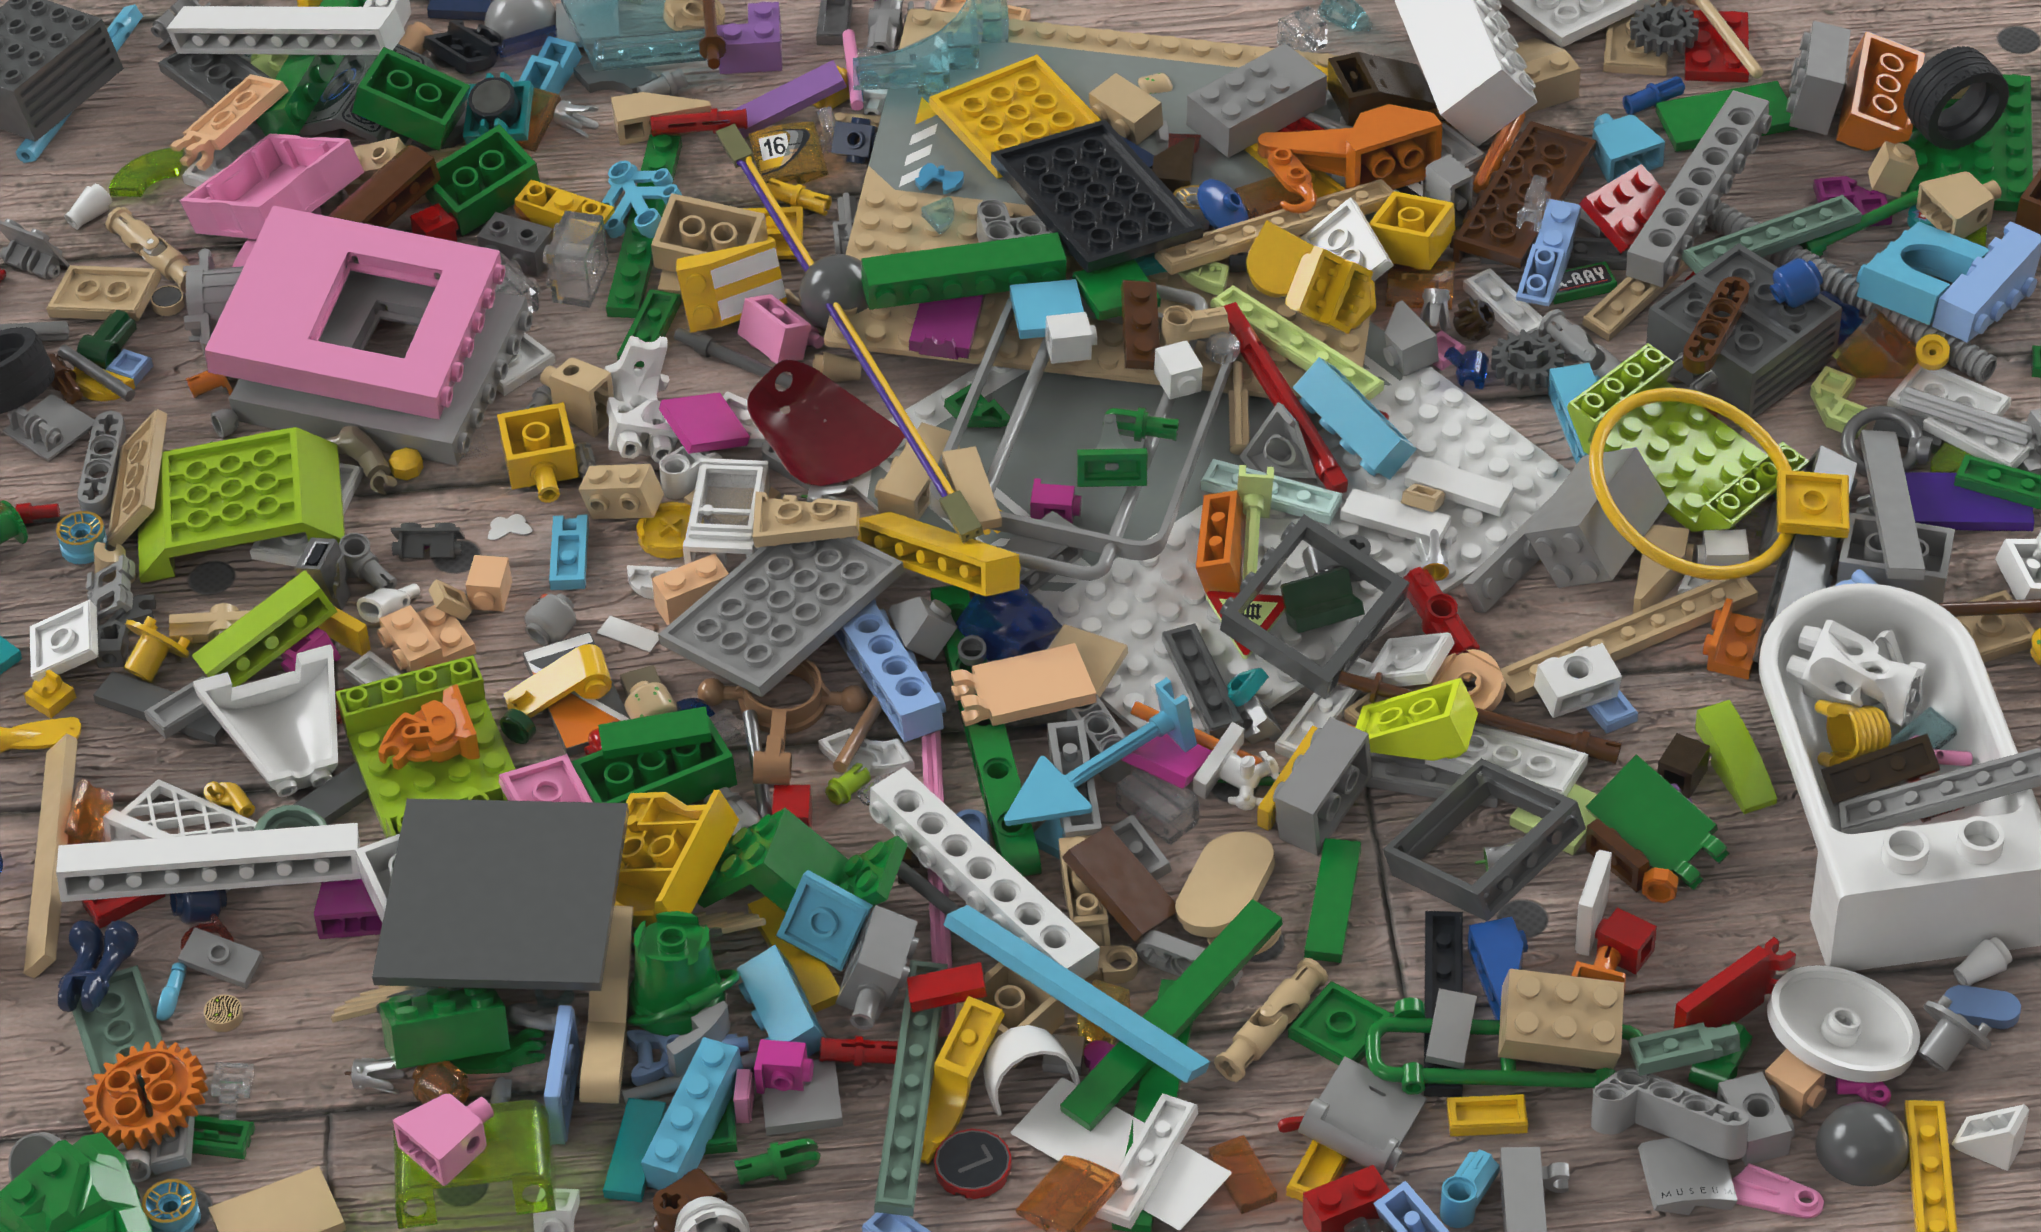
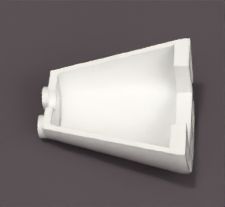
M331 644L297 653L295 671L232 687L228 672L193 681V686L199 699L269 786L276 790L278 796H290L297 790L311 785L313 787H320L333 778L331 773L338 765L334 657Z

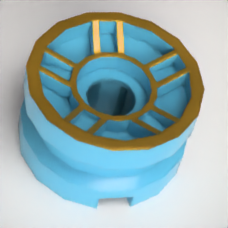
M90 511L74 512L62 518L57 524L56 534L62 556L68 562L74 564L94 562V546L96 542L106 543L107 546L108 541L102 518L96 513Z
M166 1179L154 1184L143 1196L142 1208L148 1216L154 1232H195L194 1227L197 1223H200L201 1212L194 1188L187 1182L179 1179Z

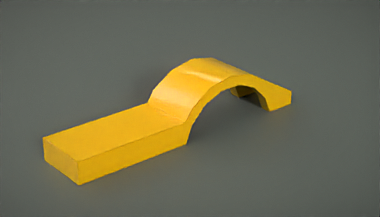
M970 996L967 997L934 1063V1076L930 1092L921 1162L928 1165L935 1157L936 1149L942 1141L952 1135L959 1124L968 1101L971 1082L1005 1016L1002 1009Z

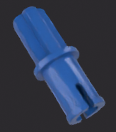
M1677 76L1656 85L1649 83L1645 89L1624 96L1622 99L1623 107L1628 115H1634L1652 106L1656 108L1657 102L1667 101L1682 95L1685 90V84Z

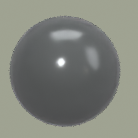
M832 254L820 258L807 269L801 280L799 299L804 314L816 327L826 331L828 319L831 316L826 308L827 303L833 305L837 302L843 310L857 307L856 314L868 308L861 282V260L850 255Z
M1853 1102L1837 1108L1823 1121L1817 1133L1815 1149L1821 1165L1832 1176L1851 1185L1878 1186L1888 1183L1904 1171L1909 1161V1138L1904 1125L1890 1110L1875 1103Z

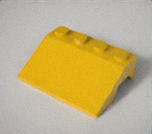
M720 790L713 791L706 805H686L667 792L630 793L626 801L628 803L629 816L614 906H633V926L637 928L645 920L646 927L656 923V914L662 912L680 911L691 914L739 822V818Z

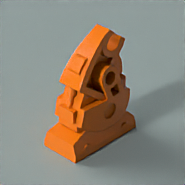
M458 684L443 690V702L433 700L422 705L421 710L413 715L404 712L398 717L382 740L378 751L380 762L385 764L388 757L396 755L392 758L393 768L399 770L409 761L425 762L431 760L432 762L437 761L441 763L459 754L467 759H479L477 734Z

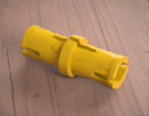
M770 178L769 183L766 184L776 200L790 204V207H803V209L819 213L823 216H826L830 210L832 197L805 189V185L797 184L795 186L774 178Z

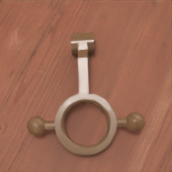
M806 658L789 673L805 680L814 691L812 697L799 706L786 709L771 708L756 701L752 692L739 685L724 686L720 680L715 678L703 680L698 686L697 695L699 700L706 706H717L723 700L738 701L742 714L746 710H755L757 712L759 729L770 733V735H767L766 750L754 752L753 784L790 785L792 753L785 752L786 734L797 733L814 725L823 716L827 705L842 706L845 711L850 713L864 710L868 704L867 692L858 685H850L842 692L830 691L825 686L816 665Z

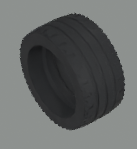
M1957 46L1936 54V56H1933L1918 69L1906 88L1903 105L1911 123L1928 141L1941 149L1954 150L1974 143L1994 127L2007 106L2009 87L2001 72L1986 56L1972 47ZM1970 85L1961 99L1951 107L1943 110L1955 94Z
M27 327L0 330V414L17 409L38 397L52 384L55 377L52 363L42 341L33 329Z

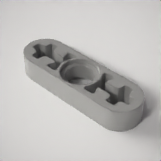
M1150 930L1145 934L1136 948L1138 956L1146 964L1179 977L1191 965L1187 960L1193 963L1205 950V948L1156 930ZM1242 969L1221 991L1222 993L1234 991L1243 976Z

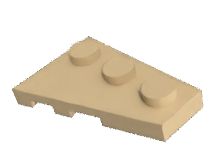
M756 491L752 536L755 548L859 536L860 512L858 503L818 498L813 502L798 501L797 496L784 495L782 499L768 498L766 492Z

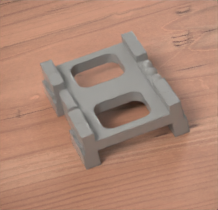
M124 554L119 556L117 562L95 574L93 572L87 574L86 589L89 590L87 592V599L91 600L97 607V626H100V619L120 608H123L126 612L132 609L133 593L130 592V580L135 577V563ZM116 570L115 579L103 586L102 579L107 574ZM114 595L113 604L100 611L101 602Z

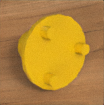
M147 616L143 624L133 620H127L125 626L140 636L123 668L136 677L152 683L168 652L188 658L190 653L187 647L191 641L181 636L177 643L156 631L158 627L155 625L157 620Z

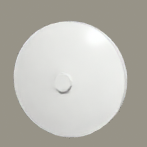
M1820 965L1794 969L1777 981L1767 1004L1768 1020L1779 1041L1798 1059L1833 1077L1866 1083L1893 1079L1910 1067L1919 1048V1028L1908 1007L1883 985L1847 969Z

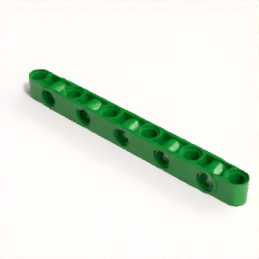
M954 585L930 588L931 601L933 602L936 599L946 604L951 609L950 614L957 625V629L943 647L950 678L951 671L963 669L972 673V667L963 664L958 656V644L964 637L975 635L981 638L968 590ZM958 700L957 705L961 716V711H964L961 700ZM961 717L996 852L1023 877L1042 874L1039 850L1031 822L1007 826L1004 821L1005 815L1022 788L1005 724L992 726L990 719H986L974 725L965 726Z

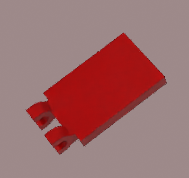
M1775 937L1765 944V948L1758 945L1676 1003L1673 1029L1704 1022L1705 1027L1717 1028L1721 1027L1722 1024L1739 1021L1764 1003L1765 995L1772 993L1778 981L1773 979L1776 971H1784L1795 965L1796 954L1790 950L1784 955H1776L1779 951L1780 941Z

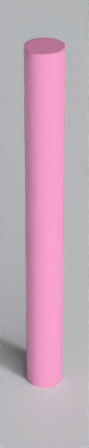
M847 29L843 32L842 36L850 104L853 110L859 111L864 105L854 31Z

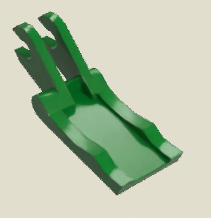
M529 1028L515 1036L508 1034L510 1050L435 1063L434 1070L439 1075L443 1069L448 1070L452 1075L509 1073L513 1067L536 1063L545 1059V1054L529 1053V1051L544 1049L546 1041L530 1040L529 1038L544 1037L545 1032L540 1029Z

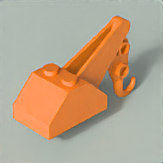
M1388 104L1360 113L1353 128L1262 133L1258 137V154L1260 157L1268 159L1269 169L1289 192L1299 194L1305 200L1301 204H1289L1286 201H1281L1280 206L1291 213H1305L1310 211L1317 202V196L1312 185V176L1306 168L1345 177V189L1382 179L1390 188L1395 190L1426 180V166L1441 158L1442 123L1434 113Z

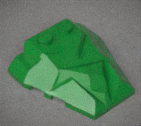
M102 1132L82 1136L73 1145L66 1140L58 1141L0 1191V1232L154 1231L148 1216L144 1213L139 1200L141 1196L131 1179L127 1159Z

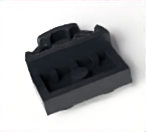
M463 20L449 21L447 32L425 36L423 48L434 54L436 59L446 61L454 66L457 72L469 75L475 71L489 69L495 65L498 59L501 37L497 32L485 25L479 24L477 29L465 27Z

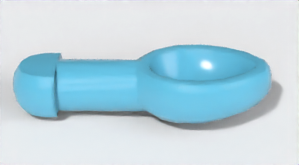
M179 962L172 965L167 985L163 988L160 995L156 1014L158 1020H168L174 1014L178 996L187 972V966Z

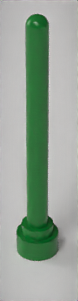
M1919 189L1862 215L1861 222L1798 245L1802 246L1803 250L1807 249L1811 251V254L1821 257L1823 252L1826 251L1827 246L1916 205Z

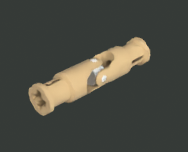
M126 207L113 209L108 214L105 222L108 231L121 236L122 242L141 255L152 267L159 269L160 274L166 279L178 283V287L186 294L187 272H183V266H190L188 259L161 237L157 238L153 230L143 221L135 220L132 217V213Z

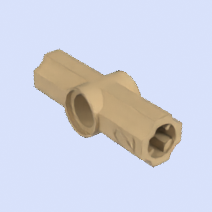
M220 603L213 606L210 612L171 614L169 615V637L177 643L181 636L190 640V643L210 642L251 610L240 611L232 604Z

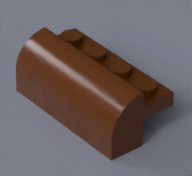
M405 146L327 216L387 228L441 179L434 157L416 146Z

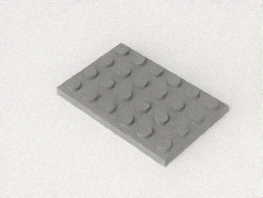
M853 537L760 547L658 634L659 641L662 646L763 697L905 573L902 561Z

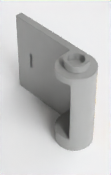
M1345 1056L1319 1099L1315 1097L1311 1102L1299 1126L1298 1133L1365 1167L1374 1165L1379 1174L1383 1175L1386 1169L1393 1172L1403 1153V1150L1399 1149L1421 1112L1427 1098L1420 1094H1406L1402 1091L1401 1084L1384 1081L1375 1076L1369 1068Z

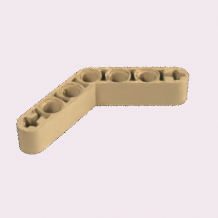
M614 906L601 991L589 992L588 1024L580 1075L579 1100L582 1103L619 1104L627 1038L633 906Z

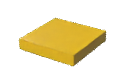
M1778 469L1777 532L1848 538L1850 531L1849 475Z

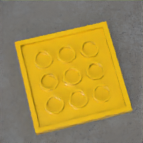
M1038 55L929 97V107L997 179L1003 176L991 164V152L1101 121Z

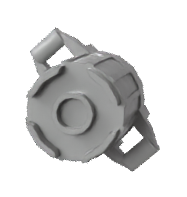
M206 248L198 252L199 265L183 266V272H187L186 302L188 315L184 316L185 330H191L193 335L189 336V342L200 341L204 355L207 343L244 267L215 269L211 251Z

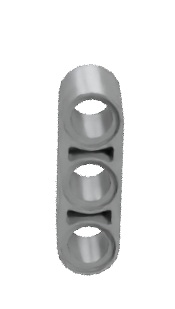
M1096 695V703L1066 710L1067 721L1084 720L1090 759L1126 737L1098 695ZM1120 759L1101 771L1099 775L1108 782H1122L1130 776L1131 765Z

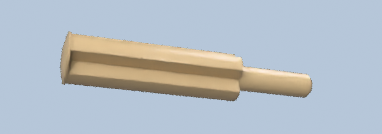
M1235 361L1233 363V390L1228 391L1230 452L1235 455H1241L1250 442L1249 390L1243 389V363Z

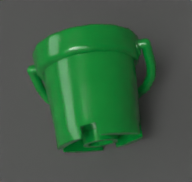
M680 911L662 912L656 914V923L646 927L645 920L639 924L634 933V979L629 986L628 1008L631 1016L627 1018V1023L640 1026L652 1034L666 1037L673 1034L684 1035L693 1031L691 1017L707 1007H712L722 1001L726 1003L725 990L731 988L739 981L740 973L733 969L717 971L710 944L709 928L706 924L705 928L701 927L697 916Z

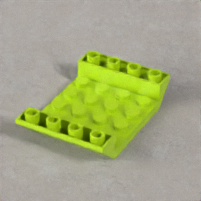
M1647 343L1570 401L1567 405V410L1583 451L1589 455L1592 438L1598 424L1604 415L1617 403L1645 390L1675 388L1667 382L1675 362ZM1668 401L1638 407L1628 412L1615 424L1605 443L1604 452L1637 447L1669 501L1663 511L1691 532L1730 529L1777 491L1778 471L1768 454L1762 452L1706 409L1694 404ZM1783 441L1778 444L1785 454L1792 471H1802L1808 466L1810 461Z
M292 427L162 452L155 508L138 527L140 582L145 583L175 577L174 557L292 534L306 532L308 541L311 538L336 539L339 545L341 538L345 535L339 449L337 444L298 427Z
M473 655L335 692L349 748L355 762H357L385 838L400 834L407 798L508 801L498 783L499 774L516 769L485 699L484 680ZM458 684L477 734L480 758L467 759L459 754L441 763L437 761L432 762L431 760L425 762L409 761L399 770L393 768L392 758L396 755L388 757L385 764L380 762L378 753L386 732L396 719L404 712L412 715L421 710L422 705L430 701L443 702V690Z

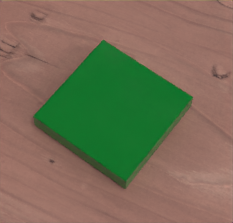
M1135 259L1089 273L1085 270L1073 272L1072 279L1077 281L1080 294L1098 321L1122 316L1121 286L1123 280L1150 282ZM1157 293V305L1160 307L1161 297Z
M1330 981L1288 1028V1038L1337 1065H1340L1345 1056L1360 1063L1366 1056L1365 1037L1368 1028L1373 1022L1381 1018L1394 1017V1014Z

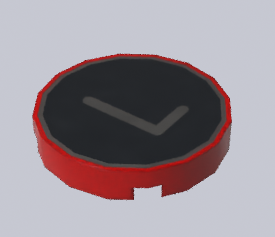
M967 1129L953 1133L942 1141L936 1149L934 1158V1171L938 1183L948 1193L955 1195L956 1192L965 1195L967 1199L987 1197L1002 1189L1007 1182V1177L1011 1173L1012 1157L1008 1145L998 1135L981 1129Z

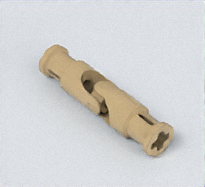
M1311 958L1301 960L1293 976L1284 979L1268 997L1263 1006L1235 1034L1233 1044L1226 1052H1222L1215 1057L1214 1064L1216 1069L1230 1081L1238 1082L1245 1076V1069L1250 1063L1262 1057L1283 1033L1287 1025L1310 1002V995L1313 991L1328 981L1326 970Z

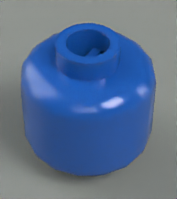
M1795 258L1773 272L1774 284L1770 286V290L1779 304L1785 302L1786 305L1795 309L1820 294V285L1823 284V278L1811 260L1806 262L1802 258Z

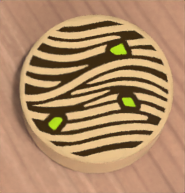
M219 995L210 999L204 1007V1017L207 1026L216 1032H228L238 1027L243 1020L240 1001L231 995Z

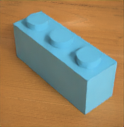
M773 945L737 967L743 981L738 984V987L749 1004H754L756 1009L751 1011V1014L758 1027L762 1031L766 1030L769 1035L764 1040L806 1043L807 1057L819 1051L821 1037L826 1038L825 1033L790 962L778 947Z

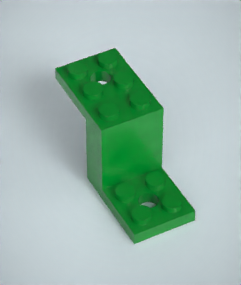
M784 808L772 815H765L758 823L748 828L743 827L735 835L731 836L697 903L706 908L751 884L784 912H787L803 874L809 870L865 900L874 907L888 899L908 844L897 835L884 843L878 842L861 855L856 854L847 859L793 813Z

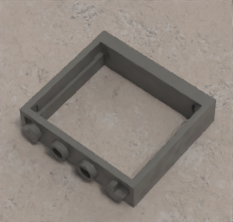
M1304 514L1296 524L1291 522L1286 527L1281 536L1282 542L1276 549L1270 547L1260 562L1262 566L1256 573L1251 571L1245 577L1240 586L1241 591L1236 598L1229 597L1220 610V614H1222L1220 631L1323 699H1326L1337 686L1341 671L1348 672L1406 600L1410 582ZM1302 540L1383 592L1324 667L1313 662L1242 615Z
M1481 758L1384 847L1383 852L1392 876L1488 921L1582 833L1586 826L1577 801ZM1490 795L1543 818L1473 885L1421 861L1423 857Z

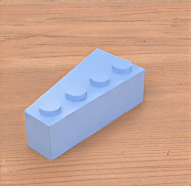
M2010 221L2004 227V237L2002 240L1995 237L1988 245L1990 251L1985 257L1981 258L1978 256L1971 263L1967 274H1961L1939 298L1932 327L1968 343L1978 334H1983L1994 321L1998 322L2008 310L2015 309L2022 299L2030 297L2037 285V279L2034 277L2041 255V235Z

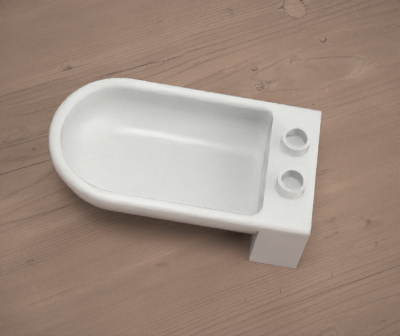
M1855 583L1832 586L1810 593L1786 607L1771 623L1763 638L1759 657V676L1818 849L1810 920L1825 965L1857 971L1968 956L1983 939L1990 940L1993 937L1999 938L2008 950L2041 946V811L2033 790H2024L1873 832L1843 833L1840 828L1839 805L1833 806L1821 773V769L1827 767L1819 765L1817 757L1821 752H1833L1827 737V716L1815 711V703L1819 699L1804 695L1802 684L1787 678L1786 667L1792 655L1810 660L1813 653L1800 649L1798 645L1800 634L1805 625L1823 629L1826 620H1833L1872 642L1881 632L1893 630L1904 664L1909 665L1911 662H1921L1926 664V670L1922 678L1923 703L1915 714L1910 732H1903L1890 724L1891 743L1889 746L1909 740L1916 735L1921 736L1928 733L1933 749L1971 752L1973 755L1971 766L2017 754L2018 751L1979 650L1968 630L1949 611L1932 600L1914 592L1888 585ZM1851 647L1847 650V653L1850 655H1860L1863 653V650ZM1883 709L1882 711L1885 712V714H1886V716H1887V711H1886V709ZM1939 764L1940 771L1922 776L1920 778L1890 788L1927 779L1930 777L1956 771L1970 766Z

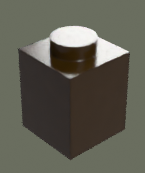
M1676 733L1658 761L1657 773L1670 784H1677L1681 789V794L1689 799L1708 770L1710 745Z

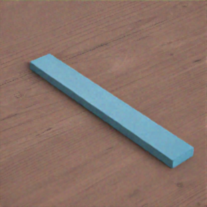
M966 905L947 914L943 924L947 929L1183 1082L1188 1083L1206 1073L1210 1064L1208 1059L974 908Z

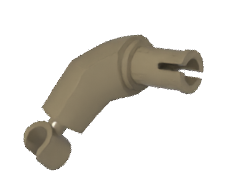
M344 426L339 434L324 438L337 444L339 455L347 454L359 463L366 476L371 480L370 486L374 492L386 495L383 488L384 483L392 487L396 486L397 480L389 476L391 470L382 450L362 429L356 426Z

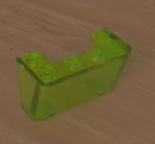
M535 1100L490 1104L494 1116L483 1123L487 1142L485 1150L445 1186L439 1183L398 1147L393 1127L395 1210L398 1229L438 1224L434 1189L512 1180L516 1215L556 1211L555 1159L549 1115L543 1104ZM538 1185L544 1189L545 1196L540 1201L530 1202L523 1197L522 1193L526 1187ZM412 1199L422 1200L426 1204L427 1209L422 1215H409L407 1213V1202Z

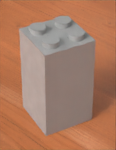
M1637 447L1604 452L1603 467L1609 492L1627 521L1642 536H1645L1669 501ZM1589 455L1582 456L1525 533L1558 588L1612 581L1635 550L1611 524L1598 502L1590 477Z

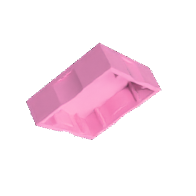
M270 133L240 155L228 167L209 178L181 199L180 202L196 234L257 239L273 205L312 213L363 174L364 170L349 139L329 137L305 138L298 135Z

